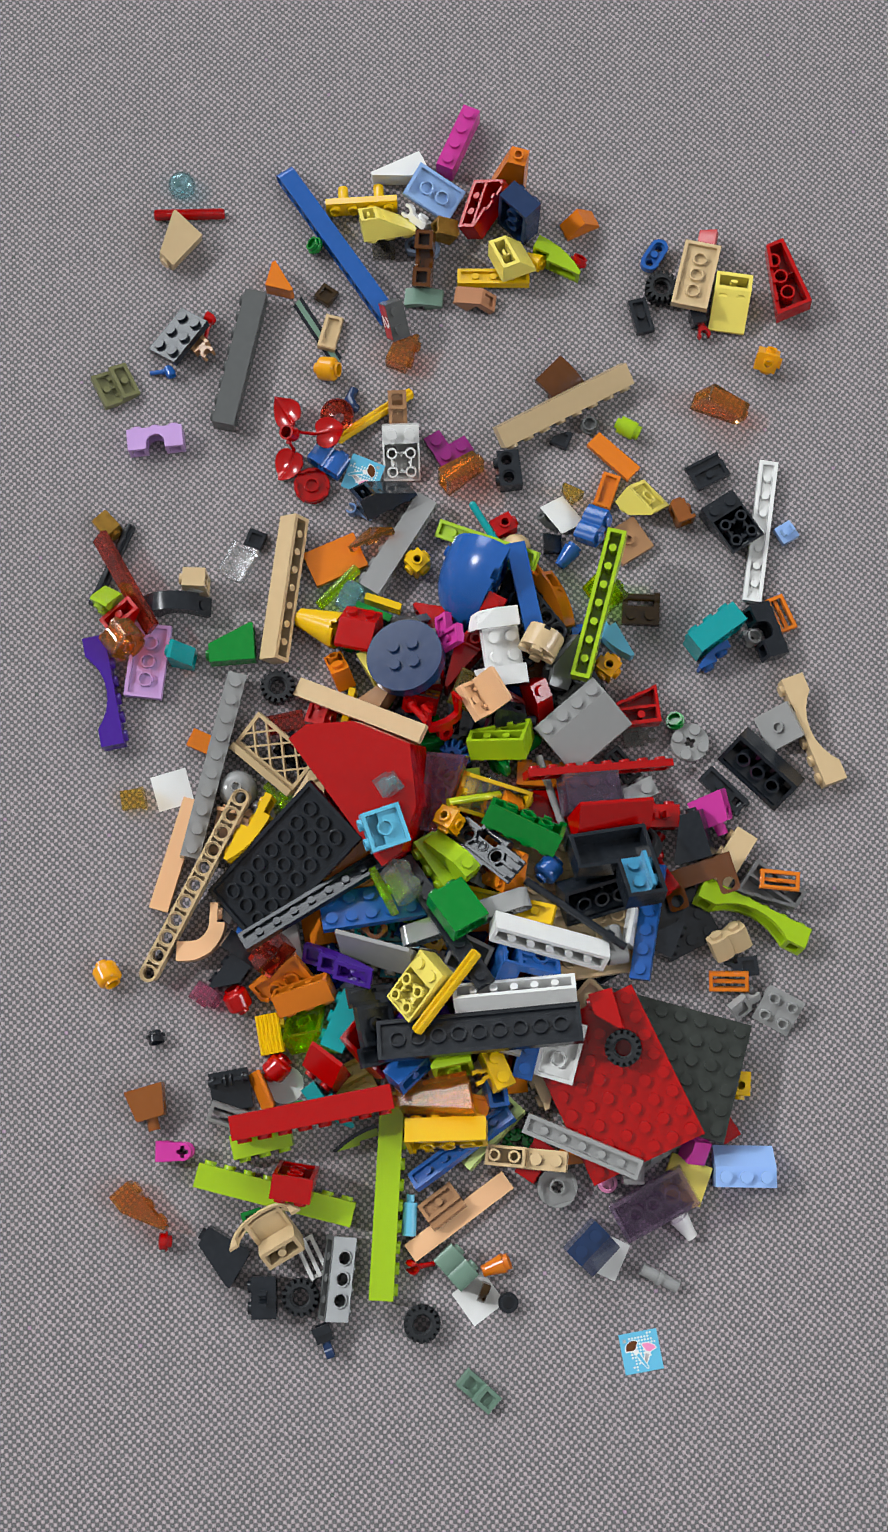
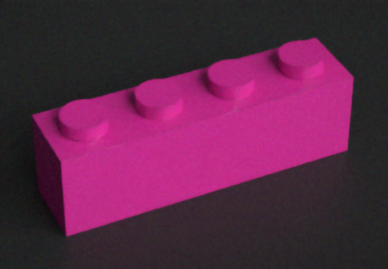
M463 105L436 163V172L447 180H454L480 123V110Z

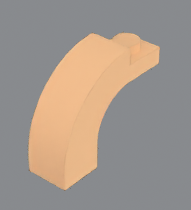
M210 902L209 926L202 937L194 941H177V962L200 961L218 949L227 931V923L220 922V919H223V907H220L218 902Z

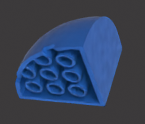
M473 533L459 534L455 537L451 546H447L443 554L445 559L438 579L440 605L445 611L451 612L453 624H463L464 633L468 630L471 616L480 610L489 591L496 593L506 575L511 548L492 538Z

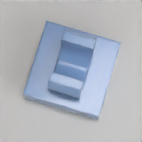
M790 520L772 531L782 547L799 537V533Z

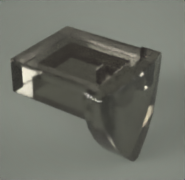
M395 239L389 241L378 240L376 243H372L373 261L395 260Z

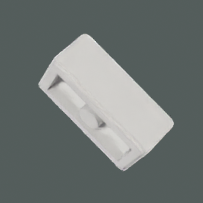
M637 907L627 909L622 935L623 941L628 944L627 948L631 950L634 948L639 915Z

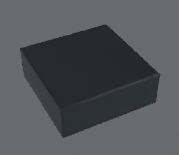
M250 528L243 545L261 553L268 534Z

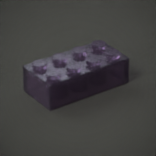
M679 1164L646 1182L645 1185H641L610 1202L608 1207L627 1242L630 1244L699 1206L701 1203Z

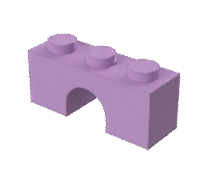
M182 424L151 425L147 428L133 427L126 430L127 447L131 458L150 456L149 447L155 441L164 442L168 454L186 452Z

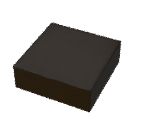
M323 283L313 297L314 300L329 309L339 296V292Z

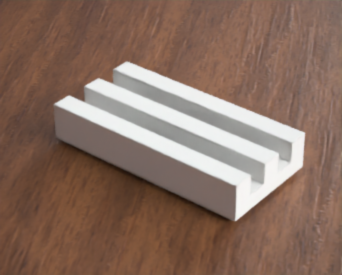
M310 1234L303 1238L316 1274H313L303 1251L299 1253V1256L310 1280L313 1281L322 1276L323 1270L320 1271L307 1241H311L322 1266L324 1257L313 1234Z

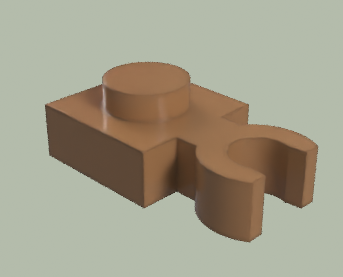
M203 335L190 349L197 357L201 355L206 362L209 361L206 357L208 353L216 355L210 342Z

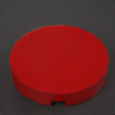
M306 468L300 471L294 480V492L302 502L318 504L329 495L330 480L327 474L318 468Z

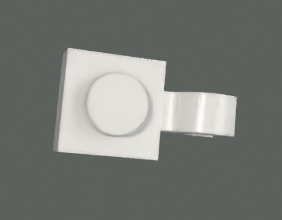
M407 203L405 206L409 208L410 212L409 214L402 212L401 215L408 218L418 228L430 230L432 222L429 221V217L423 213L417 214L414 205Z

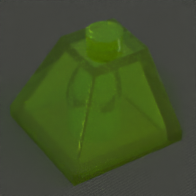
M326 1005L316 1006L311 1011L306 1012L304 1010L298 1012L293 1017L286 1019L282 1040L291 1055L307 1052L311 1042L318 1040L321 1035Z

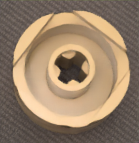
M532 621L527 627L518 648L530 654L529 658L535 662L542 660L548 664H553L563 645L564 637L552 627L548 630L544 628L546 624Z

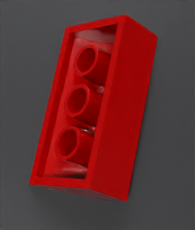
M642 797L580 802L567 817L570 833L576 834L645 823L648 830L652 824L654 798Z

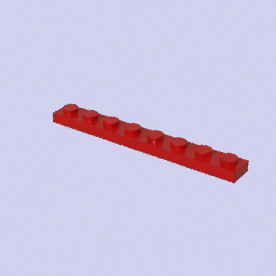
M658 756L654 760H648L647 757L636 759V761L622 759L614 763L612 760H605L601 764H594V761L583 763V765L568 763L562 767H558V764H551L546 766V768H540V766L536 765L528 767V770L522 774L523 781L664 771L673 767L674 762L673 758L666 759L665 756Z

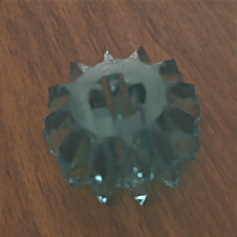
M347 581L338 594L335 602L336 606L342 611L347 606H355L364 594V587L356 581Z

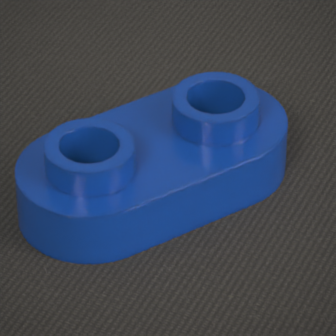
M654 240L642 256L640 267L644 272L652 273L656 271L666 256L668 244L664 240Z

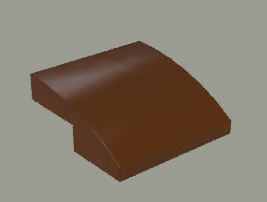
M561 355L535 379V383L548 394L549 399L584 382L578 372Z

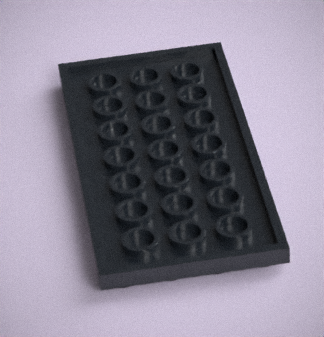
M312 780L308 781L208 891L238 926L245 930L321 884L362 841V837Z

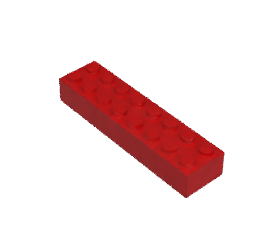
M385 1084L228 1116L231 1140L237 1141L238 1144L252 1142V1137L256 1136L258 1140L272 1138V1133L278 1132V1136L292 1134V1129L298 1128V1132L312 1130V1125L318 1124L319 1128L331 1126L332 1121L338 1120L339 1124L351 1122L352 1117L359 1116V1120L371 1118V1113L379 1112V1116L391 1114V1109H395V1102L391 1084Z

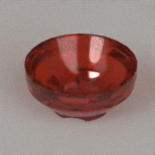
M334 398L323 405L320 418H334L336 414H343L344 420L341 424L344 430H346L353 422L354 412L352 406L346 400Z

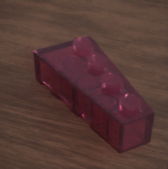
M427 752L424 790L426 802H430V808L424 811L419 830L434 832L438 830V826L432 821L434 815L442 804L447 806V798L456 796L470 756Z

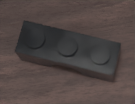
M769 600L751 604L742 611L747 618L746 625L748 629L759 628L764 633L765 639L755 646L761 663L780 659L789 653L788 644L783 637L781 627L777 622L774 609Z

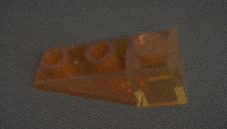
M127 1181L109 1197L122 1214L163 1231L169 1228L167 1225L168 1219L164 1214H158L154 1209L155 1203L150 1197L146 1198L142 1194L143 1189L138 1182Z

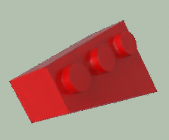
M656 684L635 693L633 696L616 702V705L632 723L626 730L659 726L662 722Z

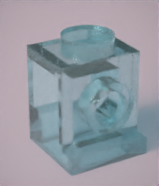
M394 770L384 772L372 780L382 798H389L404 788L403 783Z

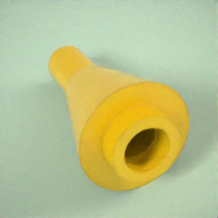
M527 252L536 268V272L546 267L545 255Z

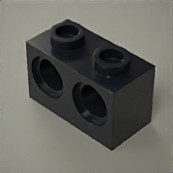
M519 450L496 451V458H493V467L498 472V475H495L496 487H500V493L522 490L523 479ZM508 460V461H510L511 463L508 464V465H505V464L502 463V461ZM510 477L513 481L506 482L504 479Z

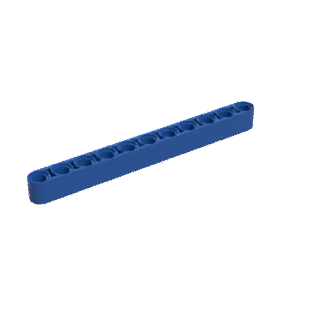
M290 167L276 175L279 185L314 234L322 239V245L381 326H384L378 303L389 299L295 169Z

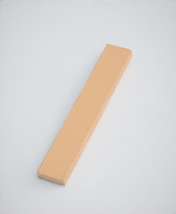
M183 797L149 908L169 913L185 862L184 858H180V853L195 799Z
M501 1171L466 1197L463 1201L467 1207L438 1230L434 1231L429 1225L404 1244L415 1262H417L514 1187Z

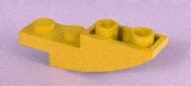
M265 792L264 796L260 797L257 803L258 808L255 814H252L249 818V825L241 824L234 831L233 840L224 851L223 859L228 864H232L273 820L270 813L277 801L273 795Z

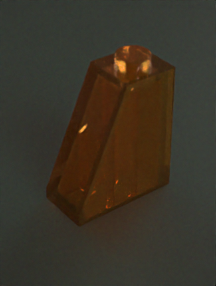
M713 384L695 393L690 409L735 425L747 418L750 404L719 385Z
M472 450L438 468V484L448 496L452 495L484 471V459L480 454H476Z

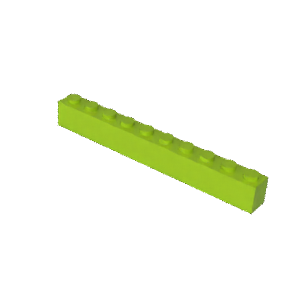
M393 1092L395 1109H391L392 1113L379 1116L369 1301L393 1302L394 1296L398 1297L399 1284H395V1275H399L400 1263L396 1262V1254H400L401 1241H397V1233L402 1231V1220H398L399 1212H403V1199H399L400 1191H404V1179H401V1170H405V1158H402V1150H406L403 1129L405 1118H408L404 1117V1109H408L409 1097L401 1092Z

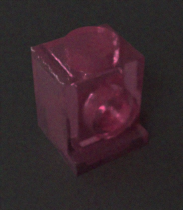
M201 980L198 981L188 996L193 1000L198 998L196 1002L204 1008L208 1005L215 1009L221 1001L219 998L221 994Z

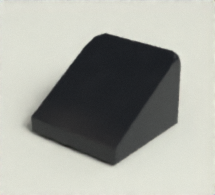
M543 533V555L560 554L562 551L561 535Z

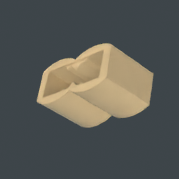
M740 920L732 921L723 930L713 931L706 937L712 956L718 963L729 960L735 954L741 953L753 945L745 925Z

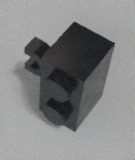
M277 1274L252 1275L251 1280L247 1282V1292L251 1293V1302H248L247 1305L248 1315H251V1320L276 1319L278 1317Z

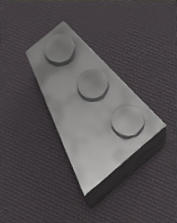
M759 859L755 860L740 881V888L736 892L759 902L789 911L795 910L807 892L800 888L799 892L759 889L760 869L772 868ZM765 874V877L787 879L783 875ZM764 882L767 885L795 887V884Z

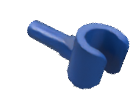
M170 365L165 366L161 370L150 371V376L166 374L167 379L176 377V372Z

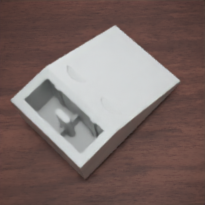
M419 423L382 424L383 465L385 466L384 481L421 480Z

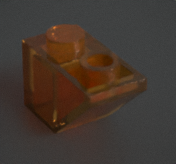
M414 334L393 342L385 358L386 367L406 374L408 368L411 369L413 367L415 353L420 351L422 345L420 343V335Z

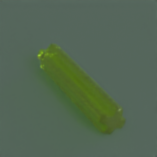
M352 565L316 601V605L323 610L361 573L360 569Z

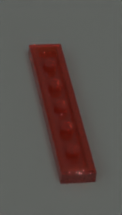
M106 530L100 531L93 543L124 598L129 596L140 609L136 619L144 634H151L159 623Z

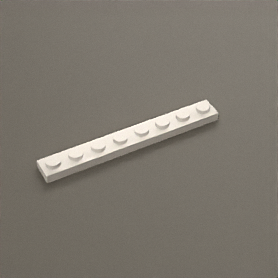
M759 461L752 517L764 535L748 546L742 602L755 604L762 602L779 462Z

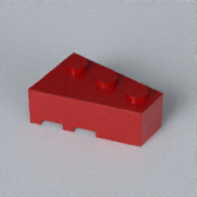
M505 179L473 181L458 225L467 239H483L498 217L499 194L509 186Z

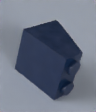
M590 1218L563 1248L593 1277L617 1252L620 1246L595 1220Z

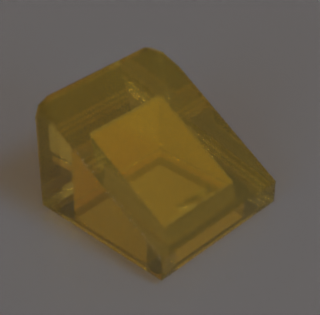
M563 483L561 492L570 505L583 498V490L568 483Z

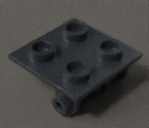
M247 1067L208 1074L209 1080L207 1082L211 1091L212 1101L216 1100L239 1109L254 1107ZM214 1107L215 1109H218V1110H221V1111H224V1112H228V1111H226V1110H223V1109Z

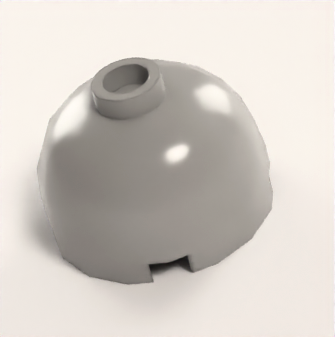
M236 770L229 772L222 778L219 785V794L225 804H227L236 789L247 790L252 796L251 803L257 798V784L248 773ZM240 793L237 796L239 803H243L246 800L245 793Z

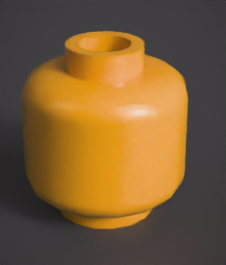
M323 356L317 360V363H314L313 371L321 381H335L341 375L342 366L335 357Z
M105 959L98 961L92 975L99 987L110 990L118 986L122 974L116 963Z

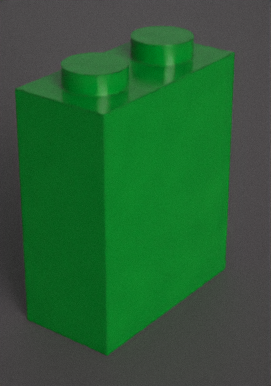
M462 877L456 880L451 879L445 886L439 889L435 888L428 894L426 905L453 941L487 923L488 911Z

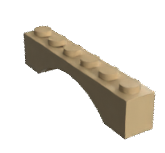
M801 672L782 679L778 683L777 691L785 702L789 701L805 733V736L799 739L801 748L805 749L807 753L808 765L815 772V782L823 789L842 782L847 776L840 760L828 753L818 743L810 730L806 712L807 697L810 689Z

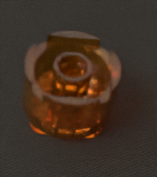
M113 618L109 623L110 625L99 635L102 645L119 662L126 661V657L130 655L134 657L145 645V635L130 618Z

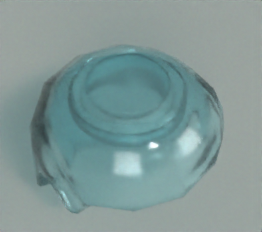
M180 171L170 177L168 188L173 197L182 200L194 194L196 183L189 173Z

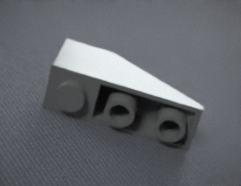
M579 634L567 635L553 664L545 663L543 666L541 678H546L550 689L568 691L572 681L570 674L580 638Z

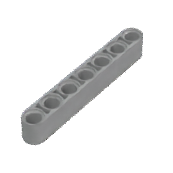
M518 887L479 900L489 913L487 923H490L496 910L515 915L532 908L527 887ZM428 917L399 928L403 947H417L442 939Z

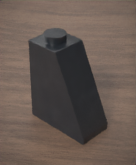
M689 808L685 810L686 814L680 815L674 859L675 866L716 854L703 809Z
M212 1225L208 1226V1228L204 1227L198 1237L200 1239L198 1246L224 1285L230 1289L250 1256L252 1249L240 1242L239 1247L230 1252L231 1236Z

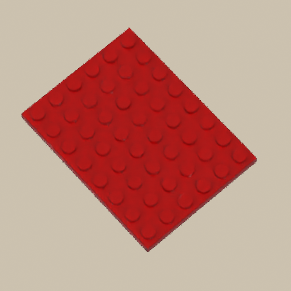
M632 984L614 992L624 1027L618 1028L596 1016L593 1010L589 1011L588 1006L580 1009L582 1024L588 1025L573 1085L544 1077L543 1079L566 1128L641 1158L646 1162L705 1134ZM620 1029L630 1030L635 1033L642 1045L641 1056L634 1064L628 1067H619L612 1064L605 1054L607 1038L610 1034ZM626 1040L618 1041L615 1046L616 1052L621 1056L629 1055L631 1052L630 1043ZM581 1157L594 1186L620 1174Z

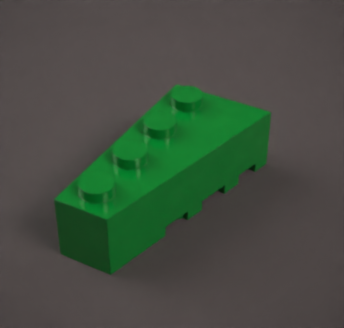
M494 796L481 822L487 829L496 830L508 839H515L523 846L532 847L538 850L540 854L554 857L567 826V823L562 821L560 824L552 822V818L546 815L544 818L538 817L530 809L519 810L516 804Z

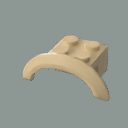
M286 1201L284 1204L274 1203L260 1209L238 1227L231 1240L229 1251L232 1252L239 1247L240 1241L246 1232L257 1244L259 1257L269 1270L304 1251L303 1235L285 1212L289 1211L291 1215H294L301 1210L300 1207L295 1206L293 1202Z

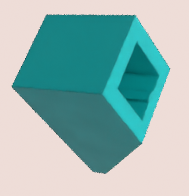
M170 639L169 644L165 646L164 655L171 666L194 671L198 657L196 648Z

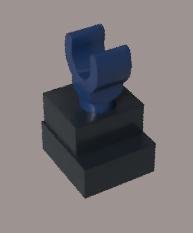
M323 1322L312 1326L313 1337L317 1345L323 1344L327 1360L335 1357V1351L330 1342L335 1337L331 1322Z

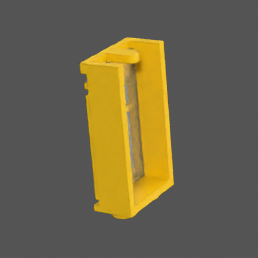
M465 770L456 797L493 791H501L503 793V790L506 788L522 797L524 809H528L533 802V792ZM491 800L454 806L462 812L483 818Z

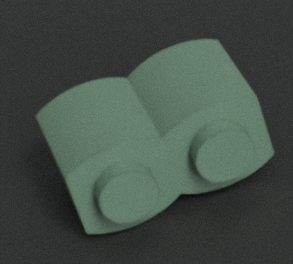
M450 1243L433 1261L462 1292L479 1275L476 1271L479 1267L472 1259L467 1261L463 1257L465 1252L457 1243L455 1245Z

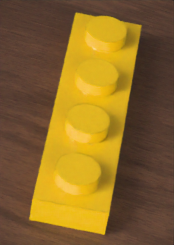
M457 268V287L529 288L530 284L529 273L502 282L496 269Z

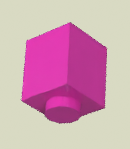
M696 1137L682 1144L678 1155L687 1164L705 1166L712 1143L707 1139Z

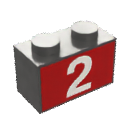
M392 298L378 303L387 339L397 341L411 336L402 300Z

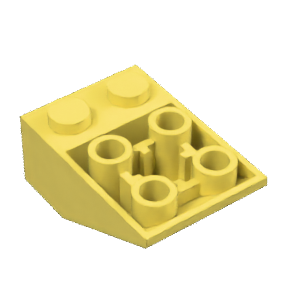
M376 206L358 209L360 229L364 242L376 243L382 239L391 241L396 237L410 238L415 235V225L402 215Z
M717 271L713 283L708 323L710 331L744 335L752 292L753 275Z
M420 949L387 997L408 1023H411L425 1011L453 972L435 952Z

